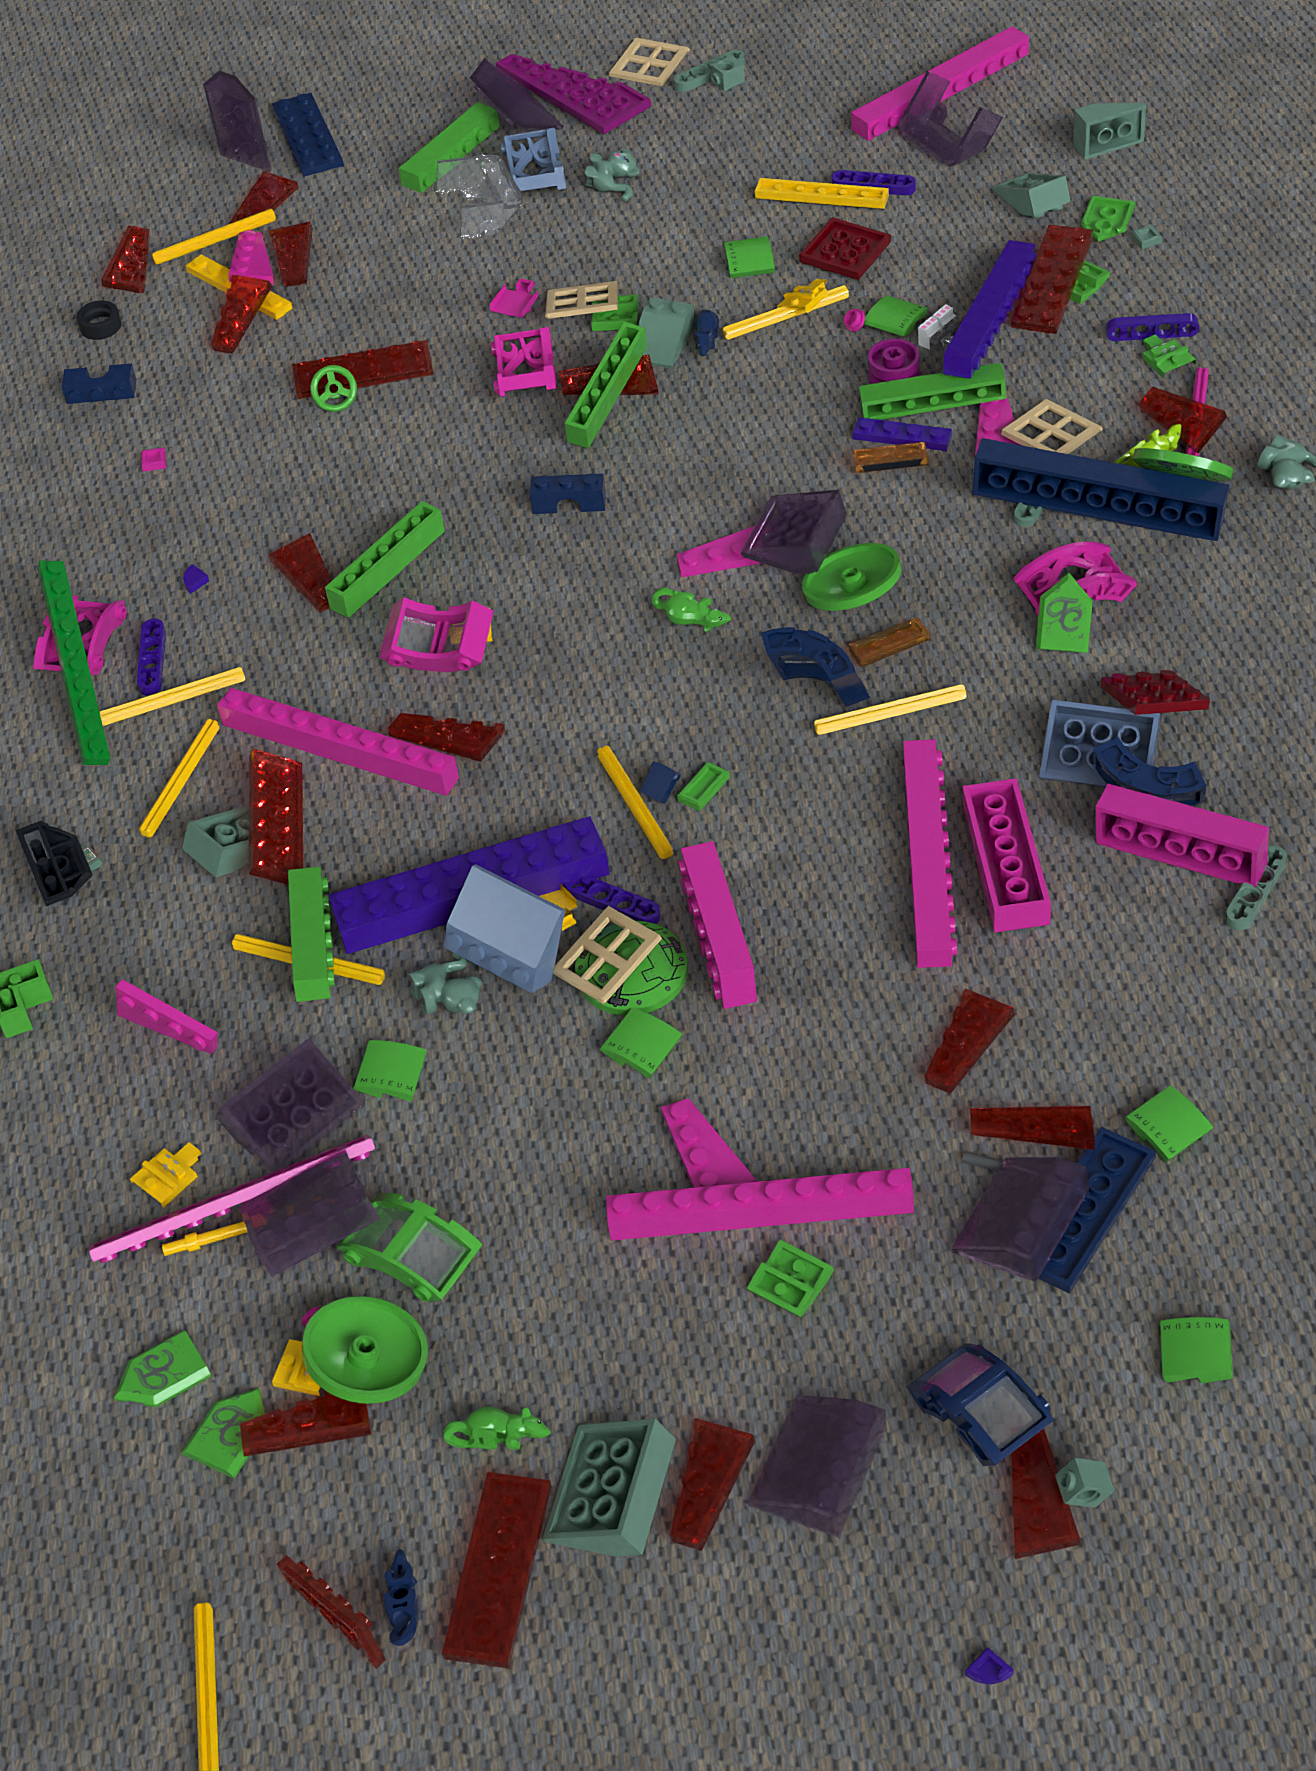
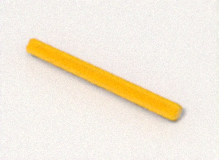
M268 209L153 252L152 257L155 264L164 263L239 235V233L246 230H252L276 220L273 209Z
M842 285L828 290V295L811 311L847 299L849 297L848 289ZM782 306L723 327V336L726 340H730L807 313L805 307Z
M237 667L99 711L102 725L106 726L244 682V672L241 667Z
M963 684L817 719L814 721V728L817 735H822L964 700L966 698V689Z
M207 719L139 827L140 834L143 837L151 838L219 730L216 720Z
M606 745L603 748H599L597 750L599 760L655 851L663 860L673 855L671 844L613 751Z
M236 934L232 940L234 950L292 964V947L241 934ZM333 957L334 967H329V970L333 969L336 975L376 985H381L385 979V971L383 969Z
M204 1602L196 1604L193 1608L199 1771H219L213 1608L210 1603Z

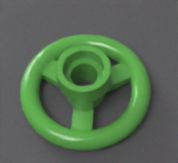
M329 365L321 368L311 381L312 398L320 408L326 411L338 412L348 408L353 403L357 394L355 378L347 369L338 365ZM334 372L346 377L350 390L343 388V385L335 380ZM327 374L329 382L325 386V392L319 396L317 390L319 380ZM332 385L338 386V391L336 393L330 392V387ZM342 395L348 397L338 405L325 403L329 398L338 399Z

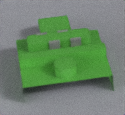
M1156 335L1143 339V343L1146 344L1148 351L1143 352V359L1163 378L1164 373L1189 362H1193L1196 365V359L1188 352V347H1182L1175 339L1164 343Z

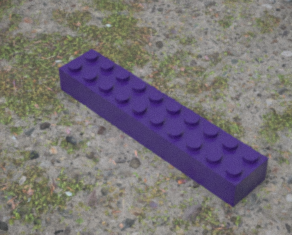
M591 816L329 894L331 907L346 954L446 925L471 867L475 864L537 896L561 890L560 883L564 888L565 882L568 881L572 883V886L581 884L582 877L587 875L596 879L610 875L606 850Z

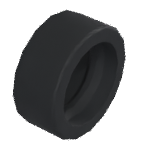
M100 300L87 303L80 308L76 316L80 332L87 339L102 340L116 334L121 328L122 322L118 309L110 301ZM99 317H109L102 322L89 323Z

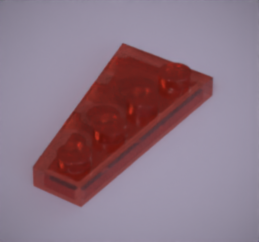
M263 171L229 224L268 209H273L274 211L298 189V183Z
M649 354L642 355L620 395H658V387ZM599 364L558 371L563 395H582Z
M1153 386L1138 403V406L1145 414L1166 430L1173 425L1181 424L1179 440L1198 454L1227 418L1224 410Z
M1091 1106L970 1108L971 1135L1095 1150Z
M1023 1427L1011 1429L1010 1437ZM1043 1428L1011 1453L1015 1559L1080 1545V1537L1070 1506L1064 1504L1055 1474L1058 1473V1469Z
M286 1555L277 1563L286 1582L315 1610L318 1608L321 1615L334 1629L339 1628L348 1639V1642L357 1651L363 1648L368 1657V1662L375 1669L386 1661L369 1630L372 1627V1623L361 1611L355 1614L350 1603L341 1594L335 1597L330 1586L321 1577L315 1580L310 1569L302 1561L296 1564Z

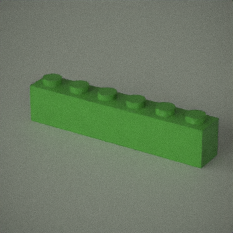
M479 102L475 103L399 168L402 186L420 193L430 187L478 144L483 142L492 132L498 129L500 124L497 109Z
M627 322L622 324L565 422L567 442L589 449L647 348L646 329L644 327Z
M1001 363L980 366V369L974 372L971 379L945 375L942 372L859 386L864 418L877 420L1007 399L1005 377Z
M421 501L325 587L330 609L347 618L351 617L445 532L441 510Z
M321 867L288 870L292 967L296 1002L330 998V987L335 986L333 969L329 970V967H334L332 950L328 951L329 948H333L331 932H326V930H331L330 913H325L330 911L329 896L324 895L329 893L328 877H322Z

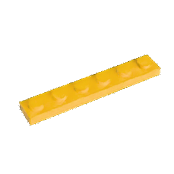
M759 178L755 189V198L879 209H885L889 197V188Z
M202 254L185 265L188 273L276 320L293 309L290 301L256 283L229 282L230 269Z

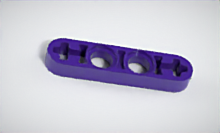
M838 170L832 174V184L889 188V194L905 196L911 195L916 191V179L909 175Z
M1191 313L1118 317L1108 321L1106 331L1107 337L1111 341L1143 340L1153 335H1156L1158 338L1192 337L1198 333L1199 323L1196 315ZM1165 323L1171 325L1167 330L1158 329L1160 325ZM1139 325L1147 326L1144 331L1134 330Z
M149 619L141 627L137 685L140 693L145 696L158 693L162 687L166 631L163 622L159 619ZM150 646H158L155 650L147 651ZM151 663L157 664V665H156L155 667H153V668H150V669H146V668H145L148 664H151ZM148 678H152L150 685H148Z
M588 875L582 877V886H577L576 888H573L571 882H565V889L575 899L596 908L605 910L610 906L634 921H645L654 924L660 921V908L654 901ZM599 892L608 894L604 899L594 898V895ZM624 901L631 903V906L625 909L617 907L619 903Z

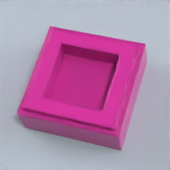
M165 447L141 451L143 472L166 468Z

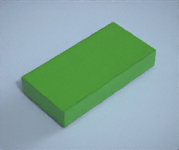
M707 762L677 795L678 802L701 811L730 778L729 771Z

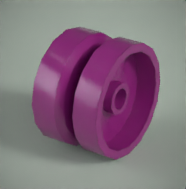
M887 339L873 345L868 351V383L875 384L920 376V352L917 346L903 339Z

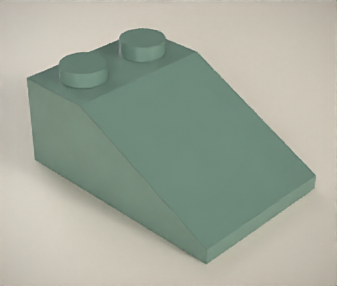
M1094 103L1074 109V148L1086 160L1144 142L1146 104Z
M1028 172L993 186V191L1020 214L1029 215L1031 218L1042 217L1045 215L1044 212L1048 210H1060L1064 204L1071 202L1066 175Z
M650 297L642 311L638 325L646 329L647 348L638 363L672 369L695 327L693 304Z
M251 805L188 822L182 849L213 876L219 877L237 871L283 836V832Z

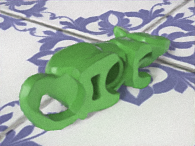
M659 588L652 596L654 607L664 610L668 619L675 624L695 623L703 625L704 631L709 632L713 627H719L731 621V617L727 613L716 609L711 610L707 607L712 603V600L709 598H703L698 602L694 600L692 593L673 591L668 588ZM661 595L671 596L668 600L662 602L659 598V596Z
M486 1406L475 1410L465 1421H452L448 1423L444 1428L443 1436L447 1444L459 1448L497 1449L498 1443L506 1442L508 1449L519 1450L520 1442L517 1440H520L521 1437L544 1438L551 1431L540 1419L533 1416L528 1408H523L521 1414H509L498 1408ZM462 1432L468 1435L470 1439L457 1438L453 1433Z

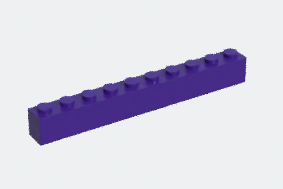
M1013 240L1007 242L944 352L943 374L971 379L974 372L980 369L981 360L986 358L988 347L993 345L995 334H999L1001 324L1005 323L1008 311H1012L1014 300H1018L1020 289L1025 287L1026 278L1031 276L1032 267L1037 265L1038 253H1035L1036 244Z

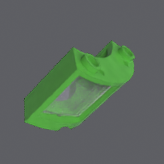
M391 1192L378 1193L337 1245V1248L343 1253V1258L349 1264L376 1269L394 1277L411 1288L414 1295L424 1302L442 1300L483 1244L453 1219L448 1222L435 1215L437 1209L415 1199L413 1203L403 1201L404 1198L401 1194Z

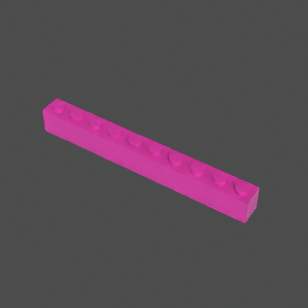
M1011 26L851 112L852 131L867 141L879 136L1005 66L1029 54V36Z
M230 688L217 704L223 726L447 796L459 778L455 757L234 688Z
M936 739L903 741L917 968L952 966V955H957L956 938H951L950 934L955 933V916H949V912L954 911L953 895H947V890H952L951 873H946V869H950V852H944V848L949 847L948 831H943L942 827H947L946 810L941 811V806H945V790H939V786H944L943 770H938V766H942V750H936Z
M910 1168L606 1196L607 1221L611 1241L914 1213Z

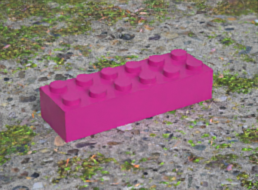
M1017 778L963 786V812L994 933L1050 925L1051 901Z
M1107 784L1096 805L1097 844L1238 884L1248 883L1254 885L1255 888L1264 873L1268 861L1269 827L1111 784Z
M714 841L681 848L682 860H678L681 877L684 876V878H680L683 894H687V897H690L686 899L689 914L696 918L693 919V927L696 936L699 935L700 939H702L699 940L702 957L706 956L707 959L705 964L708 977L712 978L713 982H715L712 983L715 999H721L724 1009L757 1002L754 966Z

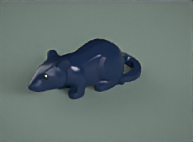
M706 309L699 312L695 322L696 349L699 350L701 356H706L710 349L715 348V338L718 337L719 328L717 314Z
M399 1549L395 1554L391 1570L386 1571L384 1575L389 1592L384 1594V1604L389 1622L393 1627L389 1639L390 1643L396 1646H402L413 1638L420 1612L419 1601L416 1598L414 1589L418 1581L413 1576L412 1566L407 1560L404 1551Z

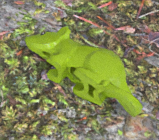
M1176 424L1171 426L1161 436H1159V429L1153 431L1147 436L1148 442L1145 440L1140 441L1113 463L1143 468L1132 460L1135 449L1151 448L1173 451L1177 448L1182 425Z

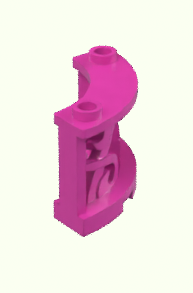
M549 327L494 335L495 342H491L493 356H497L498 380H494L496 394H500V397H506V392L542 386H546L547 391L557 389ZM536 338L530 341L528 344H525L524 339ZM519 341L521 345L519 351L513 343H510V352L504 350V342ZM525 359L529 366L536 368L527 374L515 375L512 373Z
M1076 542L1055 548L1039 556L1028 565L1023 566L1020 572L1013 578L1036 609L1035 612L1038 616L1040 597L1061 580L1058 577L1065 567L1079 566L1088 569L1085 577L1076 580V582L1095 601L1107 599L1122 602L1138 584L1133 577L1123 573L1109 554L1111 548L1098 542ZM1036 585L1040 589L1034 592L1032 588Z
M72 595L78 623L87 618L93 625V628L82 636L85 653L88 654L87 662L90 674L99 675L103 667V653L111 633L118 626L122 625L123 620L126 618L125 601L116 600L111 604L79 601L78 595ZM47 613L43 622L46 630L43 637H38L33 669L61 672L60 665H53V662L59 660Z

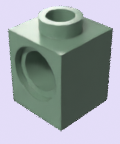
M733 55L711 64V80L715 86L720 87L722 90L726 91L745 82L744 64Z
M1074 1458L1055 1474L1064 1504L1095 1508L1115 1492L1105 1462Z

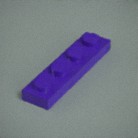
M858 417L852 435L854 440L947 451L952 437V429Z

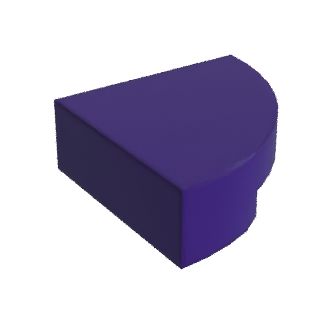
M193 564L187 568L183 576L186 590L190 594L209 582L208 575Z
M988 1647L965 1670V1676L983 1684L1000 1683L1014 1674V1669Z

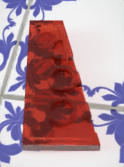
M310 221L269 230L282 279L286 287L307 283L313 231Z
M128 225L101 279L102 286L135 293L145 292L150 239L149 229Z
M232 274L230 279L232 284L230 289H227L225 295L227 298L226 304L222 306L220 312L222 317L217 322L211 341L214 351L233 354L272 289V285L268 280Z
M310 533L269 554L271 563L319 613L330 608L325 587L332 579Z
M400 713L388 727L389 736L479 762L485 758L505 732V724L495 723V726L491 727L483 726L482 721L472 720L471 724L457 723V719L454 718L435 721L433 716Z
M965 988L961 995L962 1001L959 1006H956L953 1013V1021L943 1034L941 1047L937 1048L926 1071V1084L951 1094L1014 1017L1013 1007Z
M325 1391L326 1395L309 1402L308 1398L296 1402L293 1408L282 1412L280 1409L240 1423L244 1457L371 1435L367 1404L347 1401Z
M695 1418L693 1427L695 1431L694 1437L689 1445V1460L687 1469L683 1472V1487L681 1496L677 1500L670 1537L674 1543L702 1551L755 1443L753 1434Z

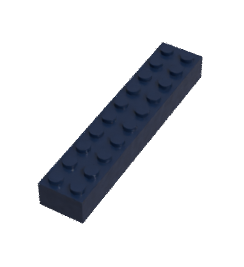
M982 438L975 455L972 494L1194 538L1218 541L1225 517L1229 484Z

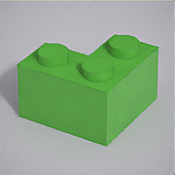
M39 959L0 972V1026L6 1038L32 1030L33 1027L27 1009L54 999Z

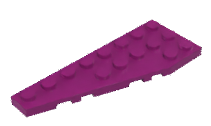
M510 54L496 62V68L499 72L602 134L608 133L651 107V99L621 82L616 81L615 84L607 82L606 78L592 79L588 77L587 73L560 67L559 70L551 68V64H535L533 59Z

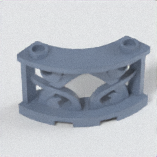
M555 128L504 136V142H500L502 155H507L511 180L508 181L510 194L514 193V196L517 197L521 191L556 186L557 190L566 189L561 160L556 161L560 155ZM544 137L535 144L531 140L532 138ZM526 140L529 149L526 151L525 146L519 143L520 151L516 152L512 148V142ZM534 159L536 164L545 169L540 171L538 175L533 176L523 173L522 171L526 165Z

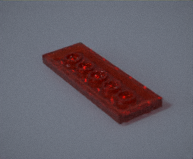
M1048 225L1012 317L1011 328L1057 334L1092 242L1093 229Z
M427 340L292 364L298 399L312 397L310 387L314 375L321 368L329 365H338L347 369L355 378L357 389L434 375ZM334 372L335 380L339 381L343 388L350 390L346 377ZM327 374L319 380L317 387L319 396L325 392V386L329 382ZM332 385L330 387L331 393H336L338 391L337 385Z
M253 748L249 755V874L289 885L288 870L304 868L302 763Z
M487 1472L442 1651L443 1659L509 1669L552 1488L550 1480Z

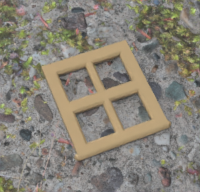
M634 38L633 42L609 72V76L663 86L690 49L685 46ZM640 46L655 48L649 57L634 55ZM661 50L676 52L671 61L655 59ZM628 62L643 64L637 73L622 71ZM649 66L665 68L659 77L643 75Z
M617 281L547 291L545 314L547 319L618 310ZM608 290V293L587 296V293ZM577 294L575 298L556 300V297ZM608 300V303L586 305V302ZM577 304V307L555 310L556 306Z
M1044 399L1040 404L1002 429L1001 435L1022 446L1069 454L1103 429L1102 426L1048 399ZM1050 410L1064 418L1051 425L1037 417ZM1072 421L1086 429L1077 436H1073L1060 428ZM1027 424H1031L1044 432L1031 439L1017 431ZM1053 435L1066 443L1055 451L1040 442Z
M608 906L554 966L553 974L600 1003L605 1004L662 938L656 932ZM611 921L623 928V930L605 948L593 940ZM632 933L644 940V942L626 960L615 954L614 951ZM586 950L598 958L580 977L568 970V968ZM604 962H607L619 970L600 989L588 982V980Z

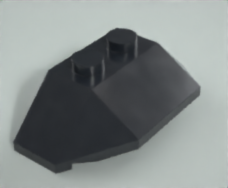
M43 821L15 830L46 906L72 897L93 876L76 835L49 826L48 823Z

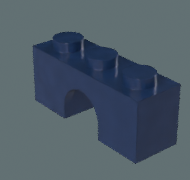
M132 363L109 365L107 374L100 378H90L87 367L64 369L62 390L67 404L129 399L135 397L137 379Z
M603 473L531 477L530 499L533 514L557 513L558 502L563 499H572L578 502L581 512L605 511L606 490Z

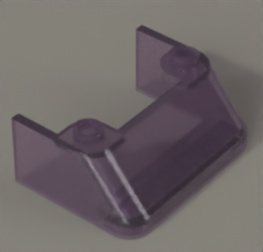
M927 71L899 122V132L941 163L953 167L983 152L1003 117L979 107L963 138L943 125L947 116V107L940 100L950 81Z

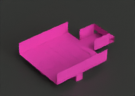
M520 278L516 284V291L506 289L505 283L490 303V310L506 314L507 316L523 318L527 312L531 311V306L538 298V290L534 295L529 294L535 286V282Z

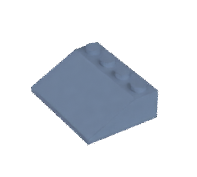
M1052 700L1039 778L1106 787L1107 784L1093 765V748L1117 737L1134 756L1141 759L1142 762L1153 766L1161 723L1160 713L1135 715L1128 709Z
M475 864L471 867L447 922L443 947L533 993L552 981L565 909Z

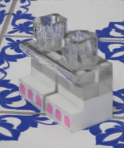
M944 305L933 314V317L931 316L918 327V344L942 355L966 315L959 317L953 314L952 307Z

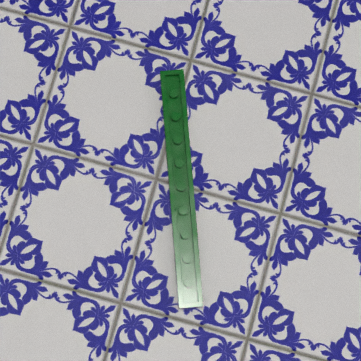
M39 560L37 569L82 764L108 765L110 754L64 561Z

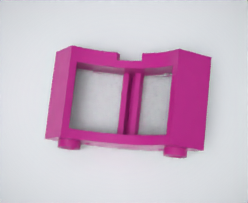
M403 597L392 605L379 658L386 660L388 664L395 667L403 666L416 670L437 672L468 671L482 663L494 611L473 600L463 605L451 606L449 611H436L432 605L422 604Z

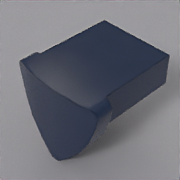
M653 761L650 766L652 768L640 792L665 804L676 782L679 781L681 773Z

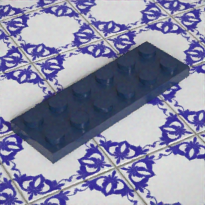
M312 93L300 94L297 97L281 99L278 102L272 103L275 115L303 177L344 166L343 159Z
M1101 1127L1015 1258L1014 1267L1070 1294L1156 1158V1151Z

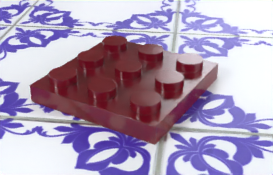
M832 217L799 254V262L859 280L891 243V234Z
M1161 670L1160 673L1156 674L1149 672H1137L1136 675L1114 673L1112 677H1101L1100 687L1135 715L1209 709L1210 699L1172 670Z

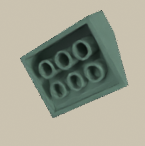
M656 1419L578 1425L542 1540L546 1543L611 1556L643 1555L676 1438Z

